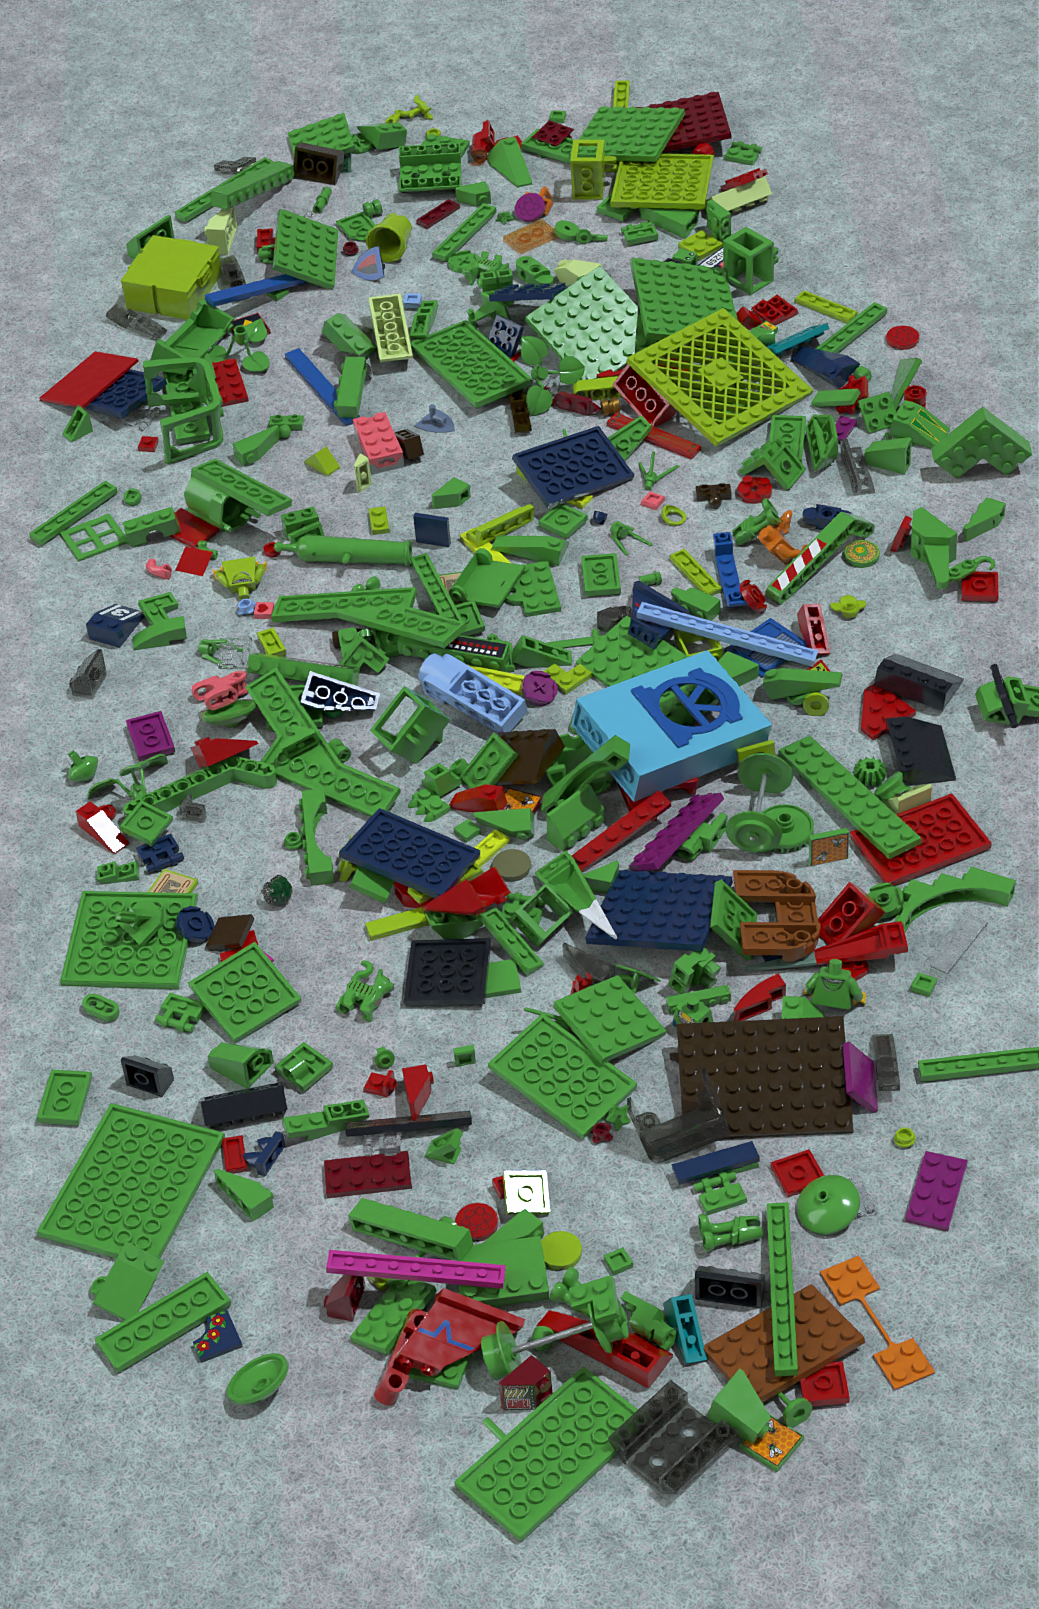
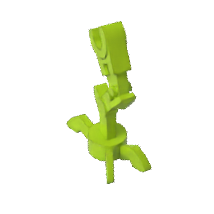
M415 95L414 103L417 104L415 109L410 111L395 110V113L390 115L385 120V123H398L400 117L409 116L412 119L418 113L425 114V119L432 120L434 118L429 112L432 108L428 107L424 101L422 102L418 95Z

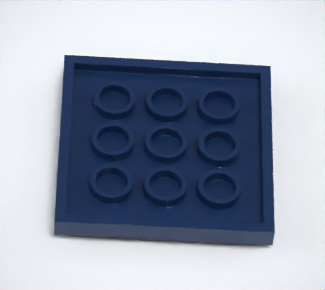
M542 283L536 286L534 284H525V286L519 287V284H512L495 290L493 294L489 295V301L554 299L556 295L571 285L556 283L550 286V283Z
M129 369L84 408L121 419L127 417L129 413L147 400L144 372ZM159 376L152 378L153 392H158L167 385L166 378Z

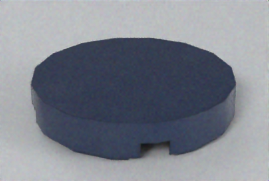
M185 907L176 917L177 930L185 939L191 942L201 943L207 941L214 929V921L210 914L204 913L199 907Z

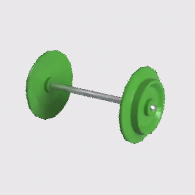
M756 753L742 760L738 768V776L744 786L752 791L759 792L756 811H744L735 814L728 820L725 830L728 839L738 848L749 852H766L774 849L780 843L782 832L775 819L760 813L764 792L777 794L785 791L791 785L793 773L787 762L778 756L768 753Z

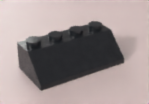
M282 1082L200 1098L205 1126H210V1129L222 1127V1123L229 1121L231 1125L242 1123V1119L251 1117V1120L262 1119L264 1114L269 1113L272 1116H279L284 1114V1110H288Z

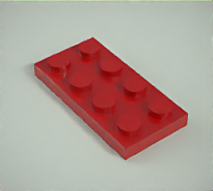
M236 358L212 362L216 376L215 382L218 385L219 394L223 405L220 407L248 402V395Z

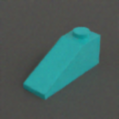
M692 1294L669 1298L663 1303V1307L667 1317V1324L677 1331L675 1343L684 1363L690 1364L706 1361L707 1356L703 1349L704 1343Z

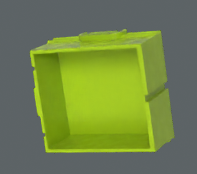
M153 235L145 247L140 249V253L132 264L128 266V271L120 280L126 309L152 314L160 313L163 316L188 320L192 311L196 312L198 301L201 298L205 299V294H209L222 275L219 246Z

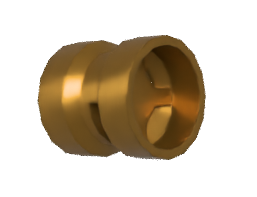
M613 397L611 400H600L603 416H608L610 413L615 414L616 412L620 414L618 397Z

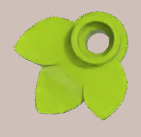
M844 595L840 598V602L830 603L832 610L842 612L846 618L856 617L859 610L866 607L865 600H856L852 595Z

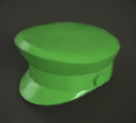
M898 771L878 786L874 795L879 797L881 801H886L899 793L910 790L911 787L904 785L903 774Z

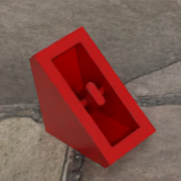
M744 306L736 313L738 321L747 330L762 324L759 316Z

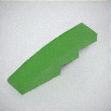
M437 300L421 302V307H418L417 313H414L410 338H425L428 336L439 306Z

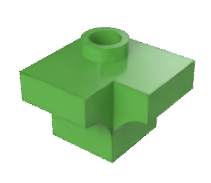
M440 763L424 772L425 778L421 780L424 787L427 786L439 797L462 784L460 777Z

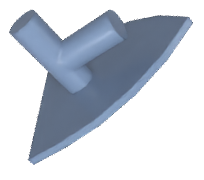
M434 404L429 405V414L414 425L427 432L447 433L455 431L452 419L444 412L436 409Z

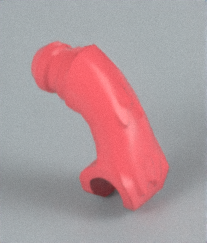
M149 559L145 565L151 574L166 580L170 579L172 568L169 564L157 566L155 559Z

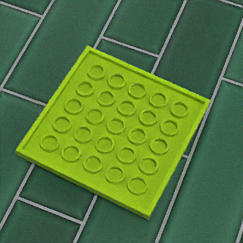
M661 154L656 162L620 161L610 201L611 207H630L633 209H705L714 155Z

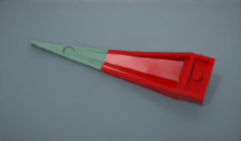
M902 921L884 923L846 939L816 948L807 956L796 961H782L781 958L746 966L745 971L829 964L832 959H838L842 962L888 958L890 954L908 952V944Z

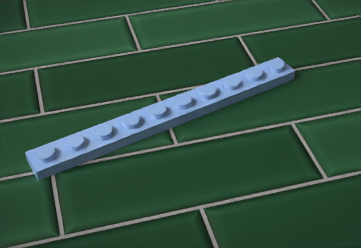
M641 602L637 611L636 618L811 667L814 666L818 650Z

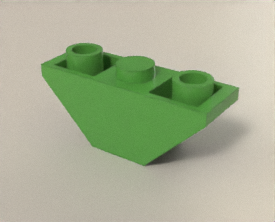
M432 911L425 913L431 928L443 939L467 938L484 925L479 919L481 914L475 917L474 914L463 915Z

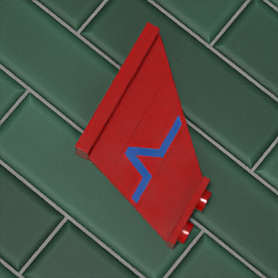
M443 1288L437 1293L435 1303L395 1356L394 1360L400 1362V1365L403 1367H414L421 1370V1373L424 1375L436 1376L443 1367L482 1349V1337L496 1333L498 1322L503 1321L511 1333L514 1334L523 1328L525 1319Z

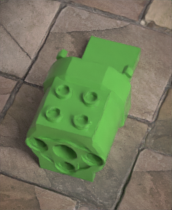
M216 458L191 468V478L184 491L188 512L225 532H231L242 527L251 516L259 519L260 513L269 517L292 506L291 498Z

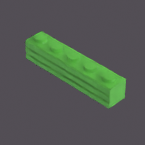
M727 984L666 997V1006L669 1014H674L676 1006L687 996L692 995L697 996L699 1002L705 1006L725 1004L731 1001V992Z

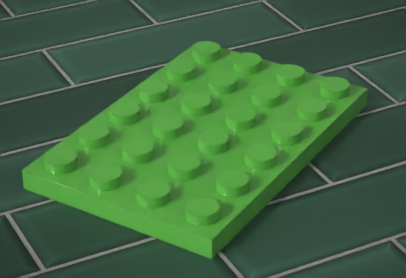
M279 209L273 270L333 290L336 274L338 229L310 220L304 216L296 215L288 210Z
M543 1013L488 1063V1068L582 1140L590 1133L595 1124L601 1123L608 1116L613 1104L618 1106L637 1088V1083L608 1061L601 1064L584 1043Z

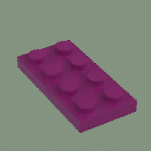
M925 1151L905 1222L949 1231L968 1160Z

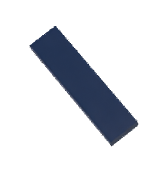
M753 1141L674 1163L671 1166L678 1185L759 1162L760 1156Z

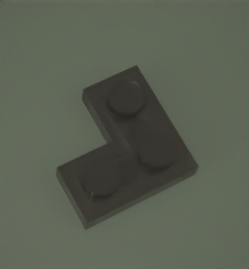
M244 156L236 161L222 160L214 164V171L238 174L256 163V157Z

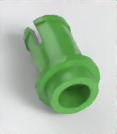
M654 571L652 574L639 576V580L647 586L656 583L659 585L662 582L660 572Z

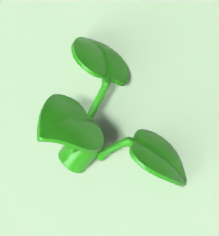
M260 318L247 326H236L228 351L226 352V349L222 346L215 345L208 352L211 361L219 362L226 360V356L230 354L235 341L239 345L245 344L249 356L243 359L242 365L247 371L261 372L267 370L270 366L268 356L261 351L251 354L248 346L249 341L259 343L266 339L267 330L263 320Z
M523 336L521 337L522 359L526 364L535 365L531 370V377L540 385V387L533 385L528 390L526 397L530 416H535L547 411L552 404V395L548 390H544V385L541 381L545 380L549 374H560V381L567 385L574 384L582 378L585 367L577 358L566 356L559 362L558 367L560 371H547L546 368L540 367L543 362L542 358H545L548 354L545 342L537 337Z
M158 754L145 761H140L119 771L120 776H126L130 773L135 784L130 786V791L119 779L110 778L94 784L88 791V799L98 790L116 783L127 793L128 797L132 796L133 800L146 795L147 789L143 769L157 764H168L167 757L164 754ZM136 771H140L141 783L137 781Z

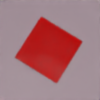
M185 546L175 571L203 576L213 552Z

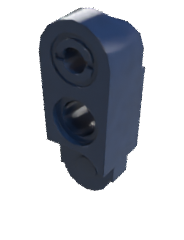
M816 504V508L811 507L803 510L802 519L807 524L815 525L816 529L823 530L840 512L852 513L847 510H841L838 507Z

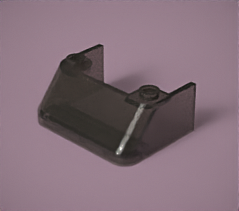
M706 1068L702 1069L703 1083L706 1089L702 1090L697 1096L700 1108L661 1123L658 1116L653 1112H645L639 1115L631 1097L627 1098L628 1114L645 1152L652 1162H665L726 1137L728 1125L717 1092Z

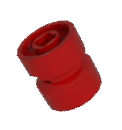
M919 385L909 386L905 389L904 400L919 404L926 409V389Z

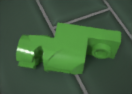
M720 812L711 824L702 822L677 848L679 849L678 856L687 861H692L702 850L711 852L726 831L728 815Z
M625 1291L621 1299L626 1304L625 1308L633 1313L629 1320V1325L635 1334L651 1343H657L658 1346L665 1350H669L676 1340L677 1331L666 1324L667 1317L659 1308Z

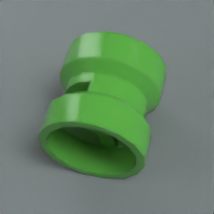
M378 199L373 200L371 203L366 202L362 204V209L369 218L375 214L381 215L383 213Z
M333 739L328 743L341 763H345L350 759L351 751L347 746H344L340 739Z

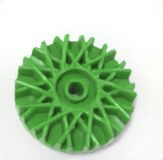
M779 804L769 807L762 812L775 819L781 827L782 837L780 843L774 848V852H776V848L781 849V853H784V851L789 853L791 848H794V852H796V850H801L802 845L806 847L809 844V835L814 834V822L805 810L794 805Z

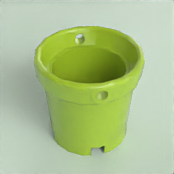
M397 213L388 214L380 224H376L367 234L366 245L368 250L379 246L382 262L391 263L398 261L407 249V241L411 236L412 225L404 215L399 216L396 215Z

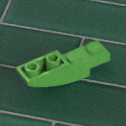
M363 1099L325 1105L322 1112L284 1117L282 1125L288 1139L305 1136L307 1141H311L345 1130V1122L364 1121L370 1117V1114Z

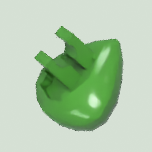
M74 750L69 752L67 755L73 764L69 768L68 778L78 782L92 779L97 770L98 757L83 756L80 758Z

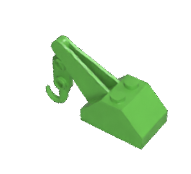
M920 507L913 511L911 555L922 563L927 564L937 588L946 589L950 581L958 582L976 571L979 564L983 562L991 564L989 570L994 569L995 561L988 556H980L973 560L966 559L949 569V563L956 560L958 533L923 507Z

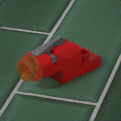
M489 120L483 122L482 131L473 135L472 145L469 146L470 154L478 164H482L487 160L488 151L495 146V131Z

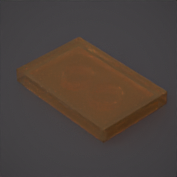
M542 219L503 236V240L520 254H524L559 238L555 235L554 228Z

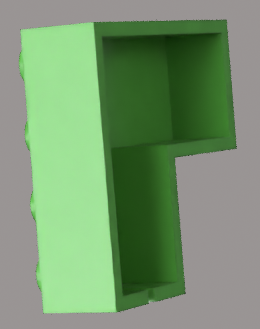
M983 406L931 448L934 462L955 478L961 477L982 459H985L1003 474L1008 475L1018 467L1017 463L1022 464L1032 456L1029 441Z

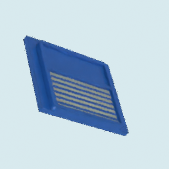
M769 618L750 631L808 647L803 639L772 618ZM729 645L724 649V652L729 651L759 664V676L762 678L765 676L766 671L776 669L788 661L739 646Z

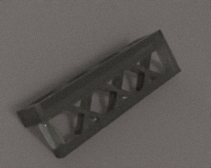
M848 439L841 440L840 453L854 496L875 493L861 447L850 448ZM858 452L859 455L856 458L853 457L852 453ZM855 463H859L862 466L857 468ZM859 473L865 475L866 477L864 479H861ZM864 484L866 486H869L870 488L862 489V485Z

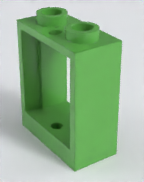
M545 883L509 920L538 947L574 911L557 895L552 887ZM539 898L560 917L546 932L525 912Z

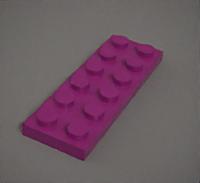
M708 793L706 795L697 794L691 797L690 802L678 811L679 814L667 822L668 825L656 834L657 837L647 843L645 849L633 858L634 861L629 865L631 871L658 869L724 800L721 793Z

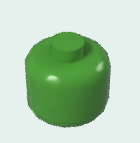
M859 366L853 375L855 380L865 375L868 382H870L872 373L869 369Z
M537 1326L533 1330L531 1341L552 1335L554 1332L548 1327ZM553 1342L535 1348L538 1351L549 1350Z

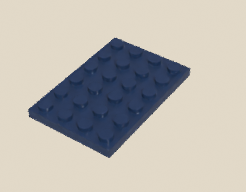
M599 426L515 453L512 456V460L547 509L632 480L635 475Z
M379 808L339 851V857L433 898H437L456 885L480 857V850Z

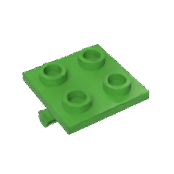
M484 292L481 293L483 305L475 313L474 309L467 310L468 321L476 329L479 327L477 321L487 316L495 320L496 315H501L511 320L507 304L504 301L490 302L489 295Z
M890 392L858 401L859 405L855 409L861 411L868 433L891 427L896 410Z

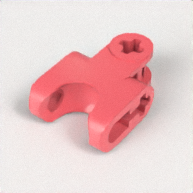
M235 671L222 678L212 676L199 681L192 686V696L199 701L204 700L205 706L210 710H216L235 702L238 696L248 693L245 688L247 686L245 684L246 672ZM200 688L206 689L205 692L198 694ZM215 699L216 701L211 704V700Z

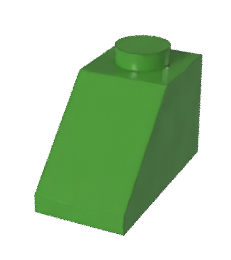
M486 181L455 187L456 200L458 202L476 207L481 206L483 203L491 204V194Z

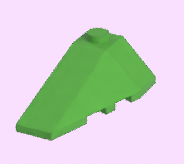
M789 668L771 669L765 672L763 685L770 700L840 687L843 674L842 672Z

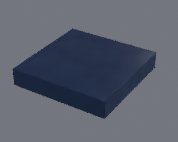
M422 513L414 514V529L417 543L450 547L449 517Z

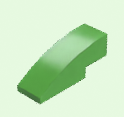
M184 616L158 622L134 635V650L169 646V641L186 639Z

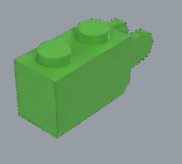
M679 588L671 590L672 600L690 611L689 615L712 621L721 613L720 599L695 588H689L686 591Z

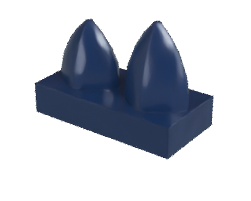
M275 1131L272 1137L257 1139L259 1147L263 1150L262 1152H247L243 1154L244 1159L257 1169L258 1175L265 1177L285 1148L283 1133Z

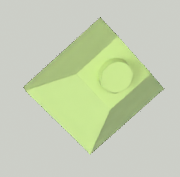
M564 259L558 263L559 265L554 271L560 283L572 285L577 281L578 277L588 274L598 266H603L600 263Z

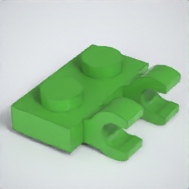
M356 627L338 630L342 659L360 637H363L366 641L371 640L369 629H363L359 632L356 631Z

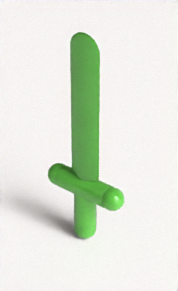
M593 629L591 637L547 643L560 648L588 644L594 645L604 635L599 636L598 629Z

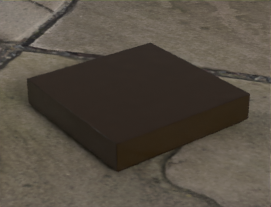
M252 914L219 917L208 939L206 948L208 951L242 948L255 918Z

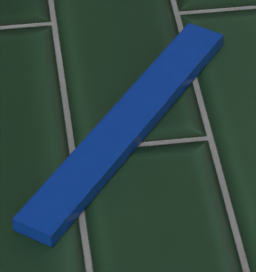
M283 274L205 294L204 300L215 307L308 282Z
M300 348L285 353L286 360L338 417L337 410H334V402L338 399L337 390ZM338 417L345 426L353 424V419H356Z

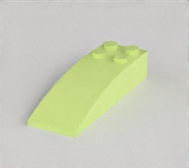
M401 293L369 297L371 321L380 362L413 358Z

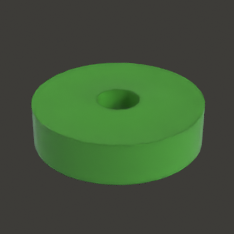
M565 220L558 221L555 224L554 233L556 236L566 241L576 240V234L579 231L577 225Z

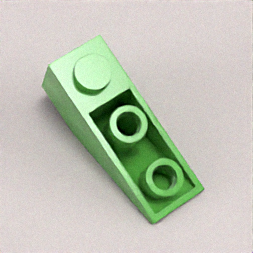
M986 497L983 503L978 505L976 513L971 515L969 523L964 525L962 532L964 534V541L967 542L997 527L1005 516L1006 503Z

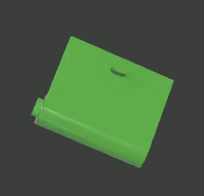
M479 548L449 590V594L453 600L458 602L474 600L478 605L499 608L524 571L525 565L493 561L492 555L488 550Z

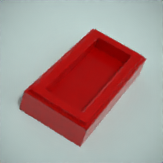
M243 1135L223 1138L222 1144L226 1172L232 1174L248 1172L247 1162L243 1157L245 1153Z

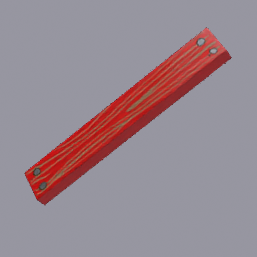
M616 412L607 421V426L620 430L635 419ZM652 427V430L644 438L646 442L689 459H693L701 451V445Z

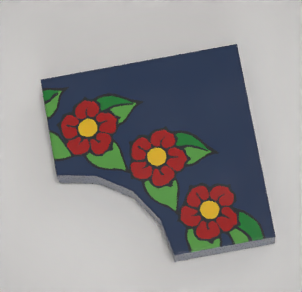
M228 1310L208 1316L206 1331L200 1338L193 1341L201 1363L243 1347Z

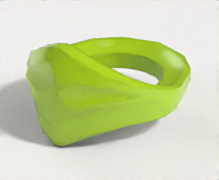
M665 505L662 508L661 516L666 524L679 526L686 521V514L680 508L673 505ZM675 513L680 515L682 520L673 522L669 520L667 515Z

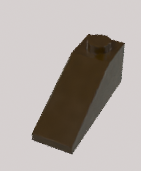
M409 429L394 432L405 458L414 461L424 455L420 435Z

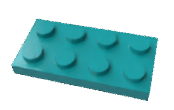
M828 323L814 325L767 346V348L776 356H779L788 349L797 348L798 344L811 341V338L824 335V331L830 328Z

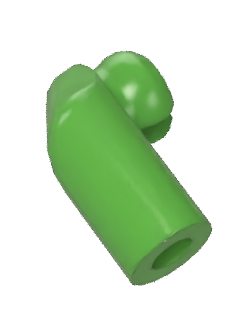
M206 541L198 542L197 549L212 551L211 558L217 559V550L208 549Z

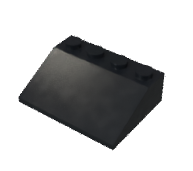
M895 653L884 658L877 667L874 686L943 711L964 681V678Z
M906 716L886 718L885 734L895 772H902L905 786L956 781V775L941 725Z

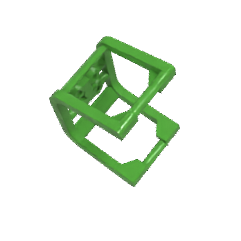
M199 357L144 361L143 368L149 407L189 402H203L207 405L183 414L160 419L166 464H171L220 446L224 441L220 420L221 417H224L223 409L220 407L223 405L209 363ZM196 367L199 392L159 395L153 392L152 378H155L160 370ZM208 415L211 416L213 440L182 450H178L173 445H170L169 432L173 427Z

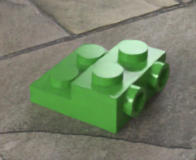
M711 199L707 201V227L709 230H712L711 236L723 243L724 239L731 236V213Z

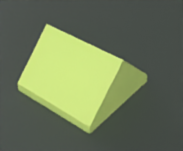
M931 784L911 787L910 790L899 793L883 801V803L895 814L930 802L932 786Z

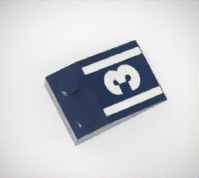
M113 604L95 612L86 623L88 637L90 640L120 648L145 616L140 610Z

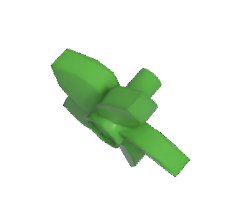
M503 211L498 213L499 217L495 219L496 222L502 220V223L505 225L507 221L514 220V217L510 211Z

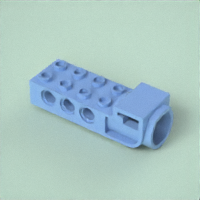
M436 653L431 654L426 658L419 670L418 677L426 695L442 704L447 702L496 733L502 731L510 732L527 713L525 699L449 654H445L443 657Z

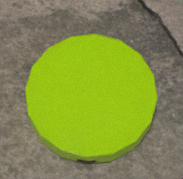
M556 1231L546 1235L541 1240L546 1267L552 1270H568L570 1267L576 1266L581 1260V1242L574 1234L566 1231Z

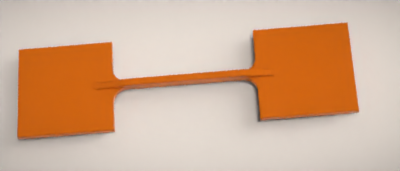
M859 1255L820 1271V1274L840 1305L853 1300L862 1302L889 1344L887 1349L873 1354V1357L894 1390L935 1374L934 1369L915 1340L911 1338L901 1343L892 1342L865 1301L866 1295L880 1290V1287Z

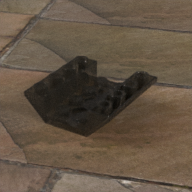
M670 1380L608 1437V1441L623 1463L661 1494L677 1495L739 1436V1432L722 1419L717 1424H714L688 1403V1393ZM687 1429H692L696 1433L693 1436H686L683 1432ZM656 1458H661L665 1462L661 1466H656L652 1461Z

